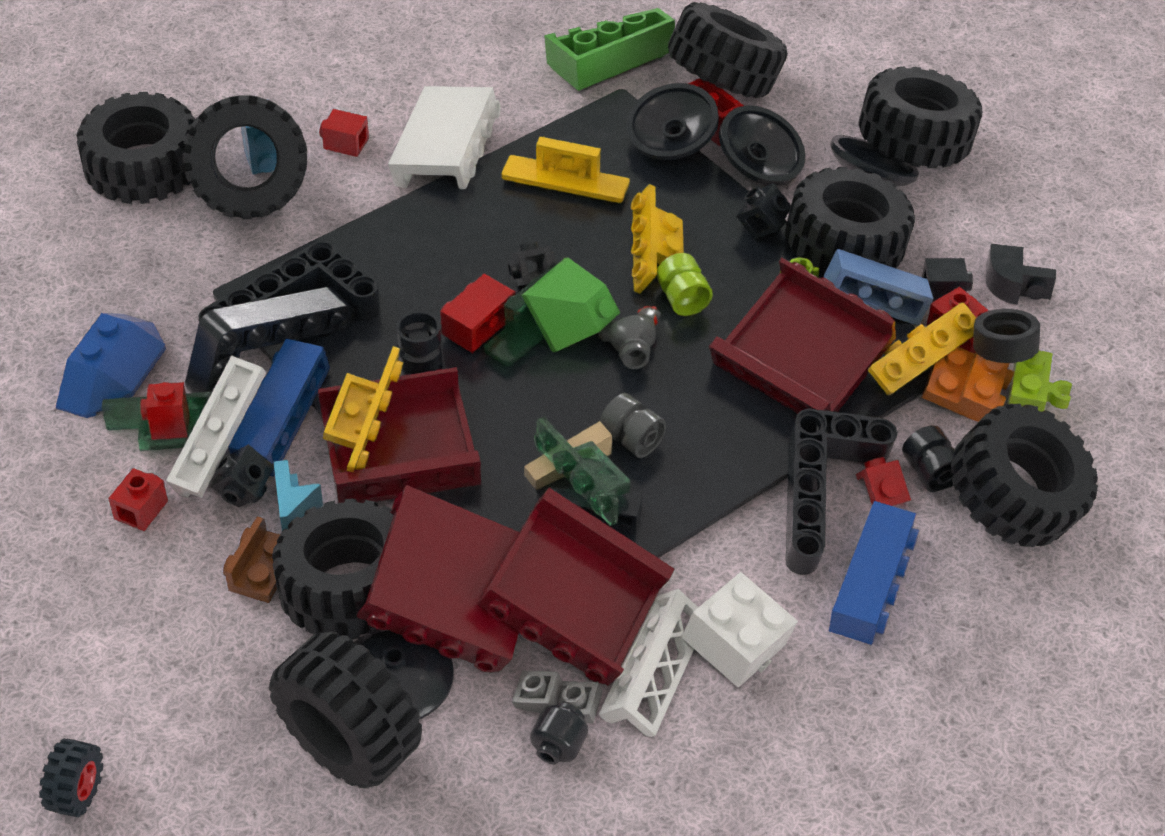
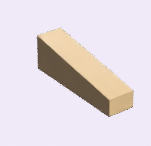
M599 421L524 466V476L535 490L611 455L612 435Z

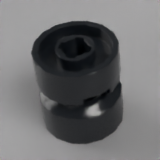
M422 310L404 314L398 319L396 324L397 346L400 348L398 358L399 361L403 362L402 369L409 374L436 371L443 361L439 319L434 314Z
M930 425L911 434L903 444L902 453L910 466L918 473L919 479L925 488L935 493L953 487L952 477L955 474L951 471V464L954 458V448L943 430L938 426Z

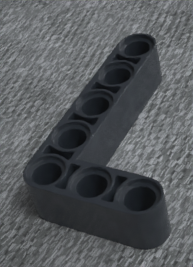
M324 241L316 242L208 305L200 311L198 320L200 322L206 313L214 309L325 287L333 288L354 308L355 318L358 320H371L380 312L378 282L333 244Z
M331 287L211 310L201 318L198 324L185 386L205 407L231 356L239 358L240 353L243 351L284 343L285 339L298 340L342 330L353 320L355 310Z
M805 409L797 414L789 438L785 561L789 570L800 575L810 574L817 569L825 548L827 458L865 463L873 459L885 457L886 461L898 434L897 428L892 422L884 418L816 409ZM801 551H805V552L809 553L810 555L804 554V553H802Z

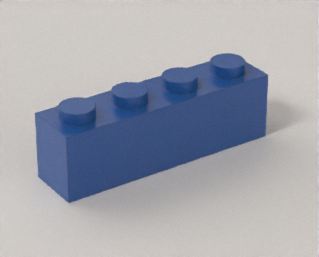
M285 339L280 351L274 354L272 366L266 377L263 378L256 396L249 405L241 424L228 446L230 454L249 444L273 465L275 461H282L318 393V389H320L330 370L324 347ZM274 469L270 475L272 477H275Z
M877 501L873 502L833 607L829 632L870 645L873 644L876 633L884 634L890 616L889 612H885L886 605L894 606L900 584L895 583L896 577L904 578L910 557L905 556L906 549L913 551L918 539L919 530L913 528L916 513Z

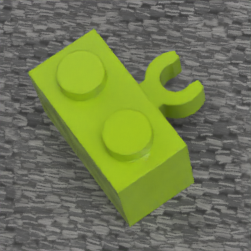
M1039 350L1033 358L1014 363L1012 370L1014 374L1010 382L1007 404H1021L1022 407L1024 405L1037 406L1041 412L1044 411L1046 402H1050L1056 408H1068L1071 399L1069 395L1072 383L1065 380H1059L1054 383L1049 382L1053 353Z

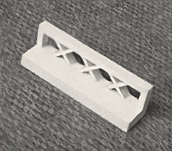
M234 356L230 357L166 480L178 495L186 498L190 494L200 498L203 497L266 374L263 367Z
M679 589L655 598L621 667L624 670L614 680L598 714L606 722L615 723L627 719L644 735L649 737L656 736L694 651V648L681 638L684 630L680 615L684 611L691 617L693 611L698 607ZM669 639H675L678 651L676 660L672 661L670 660L667 647ZM656 668H661L665 685L662 690L657 691L653 674ZM643 698H648L651 711L649 720L637 711Z

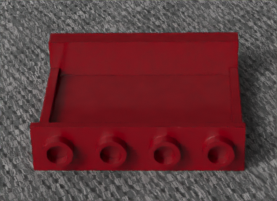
M781 258L779 260L781 273L726 340L717 336L709 345L712 361L715 365L797 414L805 409L838 412L869 373L868 368L882 357L896 339L895 320L884 310H875L866 305L857 295L852 293L846 294L839 290L830 280L826 278L820 279L812 275L803 265L797 262L791 263Z
M457 367L399 376L397 383L390 382L387 390L392 392V396L386 412L380 410L376 420L381 421L375 442L368 440L365 451L370 452L365 469L355 470L354 472L347 471V466L354 449L326 440L338 503H344L345 499H356L358 503H364L365 500L377 502L395 499L406 485L425 493L481 484V461L478 450L475 451L465 414L458 385ZM378 379V380H369V381H372V382H375V383H378V384H379L380 379ZM342 385L318 389L324 430Z
M406 485L394 500L390 512L394 514L366 603L358 612L357 618L367 621L375 629L390 630L400 634L410 643L425 644L438 649L443 656L448 658H460L473 663L477 669L483 672H500L512 660L519 631L504 621L492 618L478 603L519 532Z
M548 488L535 504L478 605L485 609L492 618L504 621L518 630L525 639L537 642L551 651L558 660L570 663L584 672L589 680L609 686L622 674L624 668L621 665L659 590L670 580L675 568L551 488Z

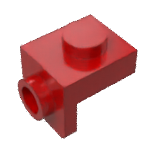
M885 457L865 462V469L855 474L857 480L864 479L872 505L874 501L890 506L911 501L899 460L886 463Z

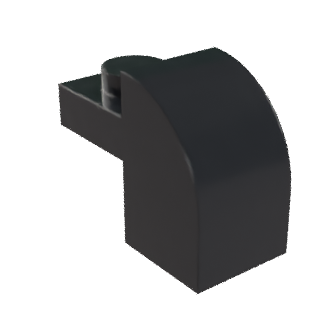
M991 243L986 262L985 280L992 294L1005 302L1016 305L1018 304L1019 296L1029 297L1034 300H1051L1056 281V269L1023 265L1024 247Z

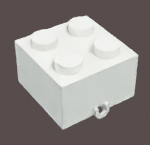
M740 572L693 611L681 638L739 688L757 671L762 673L770 665V659L786 645L798 620Z

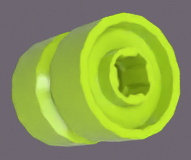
M687 253L674 254L662 261L657 268V280L663 292L667 295L670 305L678 315H694L709 305L713 292L706 278L701 274V269L693 256Z

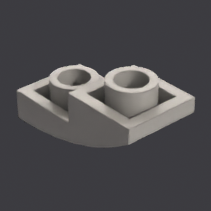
M522 670L512 703L514 707L536 713H541L550 705H557L561 702L568 703L578 708L584 714L586 723H594L603 691L599 682L562 681L558 672Z

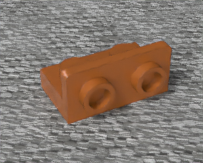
M257 516L251 527H247L243 531L239 547L234 555H229L225 561L223 575L226 576L228 591L270 603L277 590L272 565V554L280 535L267 531L264 518Z

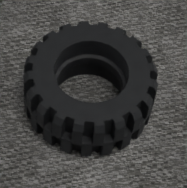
M692 2L684 7L668 42L670 57L676 60L678 65L686 68V71L697 75L706 82L714 84L716 87L729 90L734 94H742L745 97L753 96L754 98H760L769 94L788 56L786 45L769 30H765L759 24L753 23L741 15L734 14L732 11L702 2Z
M900 66L894 70L892 68L885 69L869 82L858 126L869 146L873 149H878L880 154L885 157L890 156L894 158V161L902 164L903 162L910 163L911 166L915 167L927 166V168H937L942 166L944 168L961 162L970 154L983 111L979 97L976 96L972 89H968L962 81H956L952 76L939 74L932 69L928 71L921 69V67L906 68L905 66Z
M138 92V94L134 95L125 93L116 99L114 97L106 99L103 105H96L90 111L91 114H86L77 130L76 142L85 179L89 185H92V189L100 195L104 193L107 199L113 201L121 198L122 203L132 204L133 200H140V204L150 203L149 199L158 198L159 201L167 199V194L171 192L176 195L183 190V184L189 185L191 183L190 181L188 182L185 175L186 168L185 163H183V153L185 149L184 141L195 117L178 100L172 97L168 99L161 93H155L154 95L148 92ZM151 144V146L145 148L128 149L137 145Z
M253 95L232 96L207 107L192 123L191 129L184 141L183 163H185L186 168L185 175L188 182H191L197 197H201L212 210L216 209L222 212L224 216L231 218H262L283 208L298 192L307 170V145L302 134L303 132L292 118V115L277 105V103ZM247 126L259 129L274 144L277 155L275 169L265 182L257 186L241 187L234 185L223 177L217 167L215 156L217 145L224 134L237 127Z
M838 167L836 170L825 168L819 171V173L817 171L811 173L797 185L786 222L785 234L792 251L796 252L797 257L808 259L813 264V268L818 267L823 272H826L837 249L897 268L900 262L903 261L915 224L914 209L906 194L901 189L897 190L896 185L891 181L881 179L880 175L875 173L871 175L857 168L855 170H848L847 167Z
M1006 404V406H998L988 414H985L957 444L951 464V471L955 474L952 477L954 489L959 490V501L963 508L967 506L970 510V517L976 523H982L986 527L985 531L992 536L999 535L1004 542L1009 544L1019 542V546L1024 547L1045 546L1051 544L1054 540H1058L1090 511L1098 491V485L1096 484L1098 482L1097 469L1092 468L1094 459L1090 451H1086L1083 447L1085 442L1079 435L1075 436L1069 430L1071 426L1065 421L1060 422L1055 419V414L1047 410L1041 412L1037 406L1024 405L1022 407L1021 404ZM1010 461L1022 467L1035 481L1038 489L1022 479Z
M345 499L344 503L336 504L334 500L326 502L324 507L317 509L314 506L306 510L305 516L302 518L297 516L289 523L288 529L282 531L273 549L272 565L281 607L284 613L290 616V620L300 628L305 627L306 631L313 635L322 632H336L339 636L345 635L351 639H360V635L370 633L371 636L381 632V630L371 627L367 621L357 618V614L366 603L394 514L390 513L391 508L385 505L380 508L376 502L365 500L364 503H358L356 499ZM346 563L369 564L368 567L354 573L341 575L325 573L333 567Z
M336 632L317 633L311 636L273 671L269 683L271 701L276 705V713L285 722L289 733L295 736L304 751H308L321 767H326L330 774L338 779H344L345 783L351 786L357 785L359 788L378 786L418 748L422 735L419 712L413 707L412 698L400 686L401 682L397 677L385 668L386 665L379 658H374L367 648L361 644H355L353 639L345 635L339 636Z

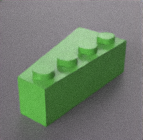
M655 8L623 16V22L605 20L597 22V28L581 31L580 27L568 29L569 35L556 37L555 33L544 35L547 64L564 80L580 91L668 54V42L675 29V19L661 9Z

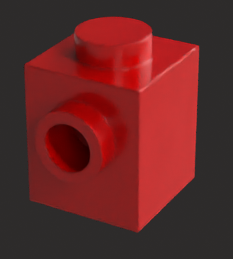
M333 109L328 118L324 119L320 125L319 135L323 140V149L358 157L369 139L367 116Z
M184 382L148 384L147 399H141L140 408L142 420H148L151 439L187 438L189 409Z
M135 468L131 469L108 498L114 520L142 531L148 528L168 502L164 480L153 473H145Z

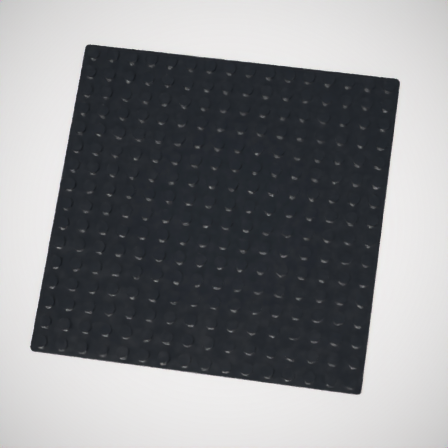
M618 89L479 158L476 164L475 175L473 178H470L466 189H459L455 176L444 175L213 290V297L217 301L309 245L321 241L333 244L378 282L380 312L375 318L371 320H358L354 317L351 323L342 330L294 340L324 347L330 370L320 389L342 385L347 373L366 380L381 379L393 346L398 348L396 324L398 319L404 314L418 310L427 311L439 319L441 326L440 310H442L443 306L455 299L464 291L468 284L475 282L483 274L514 290L516 315L473 353L441 334L443 361L437 370L457 367L458 385L474 449L475 451L478 450L481 461V484L427 494L518 532L522 529L535 504L548 488L643 494L642 510L636 531L614 526L610 527L659 558L788 478L789 438L797 413L715 365L709 349V345L717 336L726 340L780 274L779 260L784 258L790 262L791 259L798 258L796 252L792 251L785 234L786 224L780 230L755 240L736 217L745 203L744 197L749 191L700 150L692 155L675 160H657L640 153L632 145L626 127L628 114L638 99L625 89ZM539 137L601 148L600 172L630 179L623 202L617 203L503 180L502 171L510 155L536 159ZM649 184L655 186L656 207L667 213H672L683 220L684 253L690 254L695 258L701 269V274L706 278L712 289L713 297L711 302L697 314L690 316L678 315L670 305L657 277L640 294L634 291L633 277L631 275L633 269V254L631 253L633 246V232L631 231L633 210L631 209V203L635 195L639 192L642 193ZM538 241L539 248L550 246L551 252L555 254L557 264L564 258H570L606 284L620 311V314L613 320H619L629 315H637V311L645 306L656 307L661 315L657 319L658 323L655 326L656 340L650 347L648 363L639 369L626 367L619 357V352L613 348L610 342H603L599 338L598 333L557 352H552L522 297V294L527 291V286H517L516 280H511L507 263L511 260V253L519 252L518 245ZM527 260L528 273H531L534 270V263ZM819 270L818 278H824L825 272ZM893 318L896 330V339L893 343L900 340L903 344L908 340L906 336L915 327L908 322ZM283 343L261 347L260 350L272 362L274 354L280 351ZM932 366L891 395L886 394L869 372L838 412L884 418L923 393ZM402 369L400 376L410 374ZM317 393L312 406L321 415L319 394ZM622 393L630 394L641 402L645 409L652 410L666 421V432L660 444L653 452L643 458H638L625 449L621 441L618 442L612 439L611 455L537 490L524 476V466L598 423L606 406Z

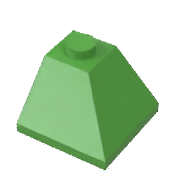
M564 258L522 294L552 352H557L600 332L620 314L606 284L570 258Z

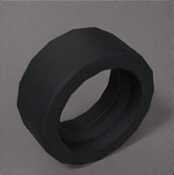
M1002 308L987 311L975 319L973 348L979 356L997 363L1026 361L1033 358L1039 351L1041 324L1032 314L1018 309Z

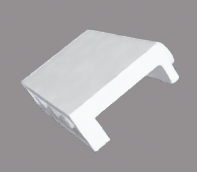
M424 86L388 163L394 186L407 188L413 174L450 175L456 177L459 189H466L470 178H473L475 175L479 157L483 156L487 138H490L492 135V126L495 119L500 116L501 106L499 100L495 98L493 87Z

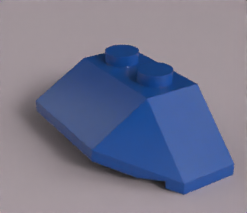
M101 313L67 359L56 409L84 418L96 416L97 412L110 409L133 397L166 350L165 343L154 323L126 314Z

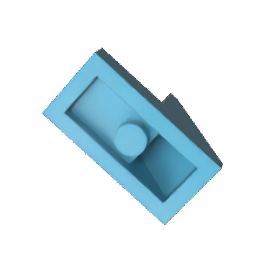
M288 460L274 462L282 531L288 529L289 523L297 516L300 518L305 516L306 510L314 506L317 509L323 506L321 485L299 486L297 473L290 474Z

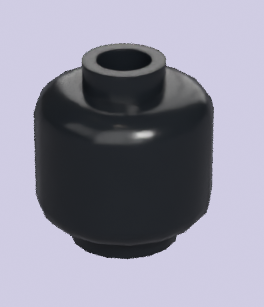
M561 702L557 705L547 706L541 712L530 733L531 743L537 750L536 754L541 760L555 765L558 761L570 762L577 757L588 735V725L584 720L585 716L578 708Z

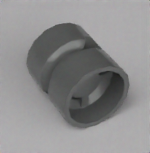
M628 393L616 396L606 406L600 418V422L611 433L612 439L618 442L621 441L622 446L638 458H643L655 450L663 439L667 423L663 418L652 410L645 409L641 402Z

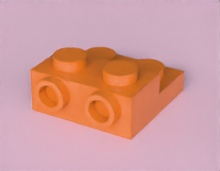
M958 347L932 365L921 398L979 422L992 409L1004 406L1006 396L1000 393L1002 389L1006 390L1008 388L1014 371L1008 369L1010 363H997L986 360L976 352L972 353Z

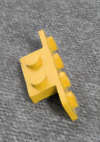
M539 137L536 159L510 155L502 171L503 180L617 203L623 202L630 182L629 178L600 172L601 148Z
M651 184L642 193H637L631 203V209L633 210V223L631 226V231L633 232V246L631 249L633 269L631 275L633 277L634 291L639 294L656 277L657 263L661 264L662 261L674 254L684 253L683 220L672 213H667L656 207L655 186Z
M960 303L926 328L923 324L916 327L906 336L908 340L903 344L900 340L893 343L885 351V356L872 364L868 371L886 394L891 395L974 336L976 317L965 303Z
M393 346L379 384L348 373L346 374L324 430L323 439L354 449L347 466V471L354 472L355 470L365 469L370 453L365 451L368 440L372 442L376 440L381 421L376 420L380 410L386 412L392 396V392L387 389L391 381L397 383L403 367V362L398 361L400 348Z

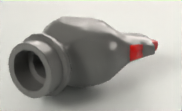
M645 306L637 311V315H629L619 320H612L598 332V336L603 342L611 343L613 348L619 352V357L626 367L630 369L642 368L649 361L650 347L656 340L655 326L661 313L654 306Z

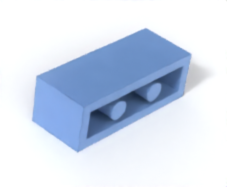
M840 249L836 250L824 274V278L830 280L836 288L846 294H855L873 309L884 310L893 318L917 326L920 325L933 301L928 279Z

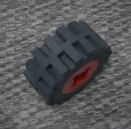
M63 738L60 740V743L57 742L54 745V752L50 751L47 757L48 763L44 764L42 770L44 776L40 778L42 789L39 791V798H42L41 805L45 807V810L73 817H80V815L86 813L87 806L90 807L92 798L98 791L97 786L101 784L102 780L100 772L103 771L104 764L101 763L103 753L100 752L101 748L99 746L68 738Z

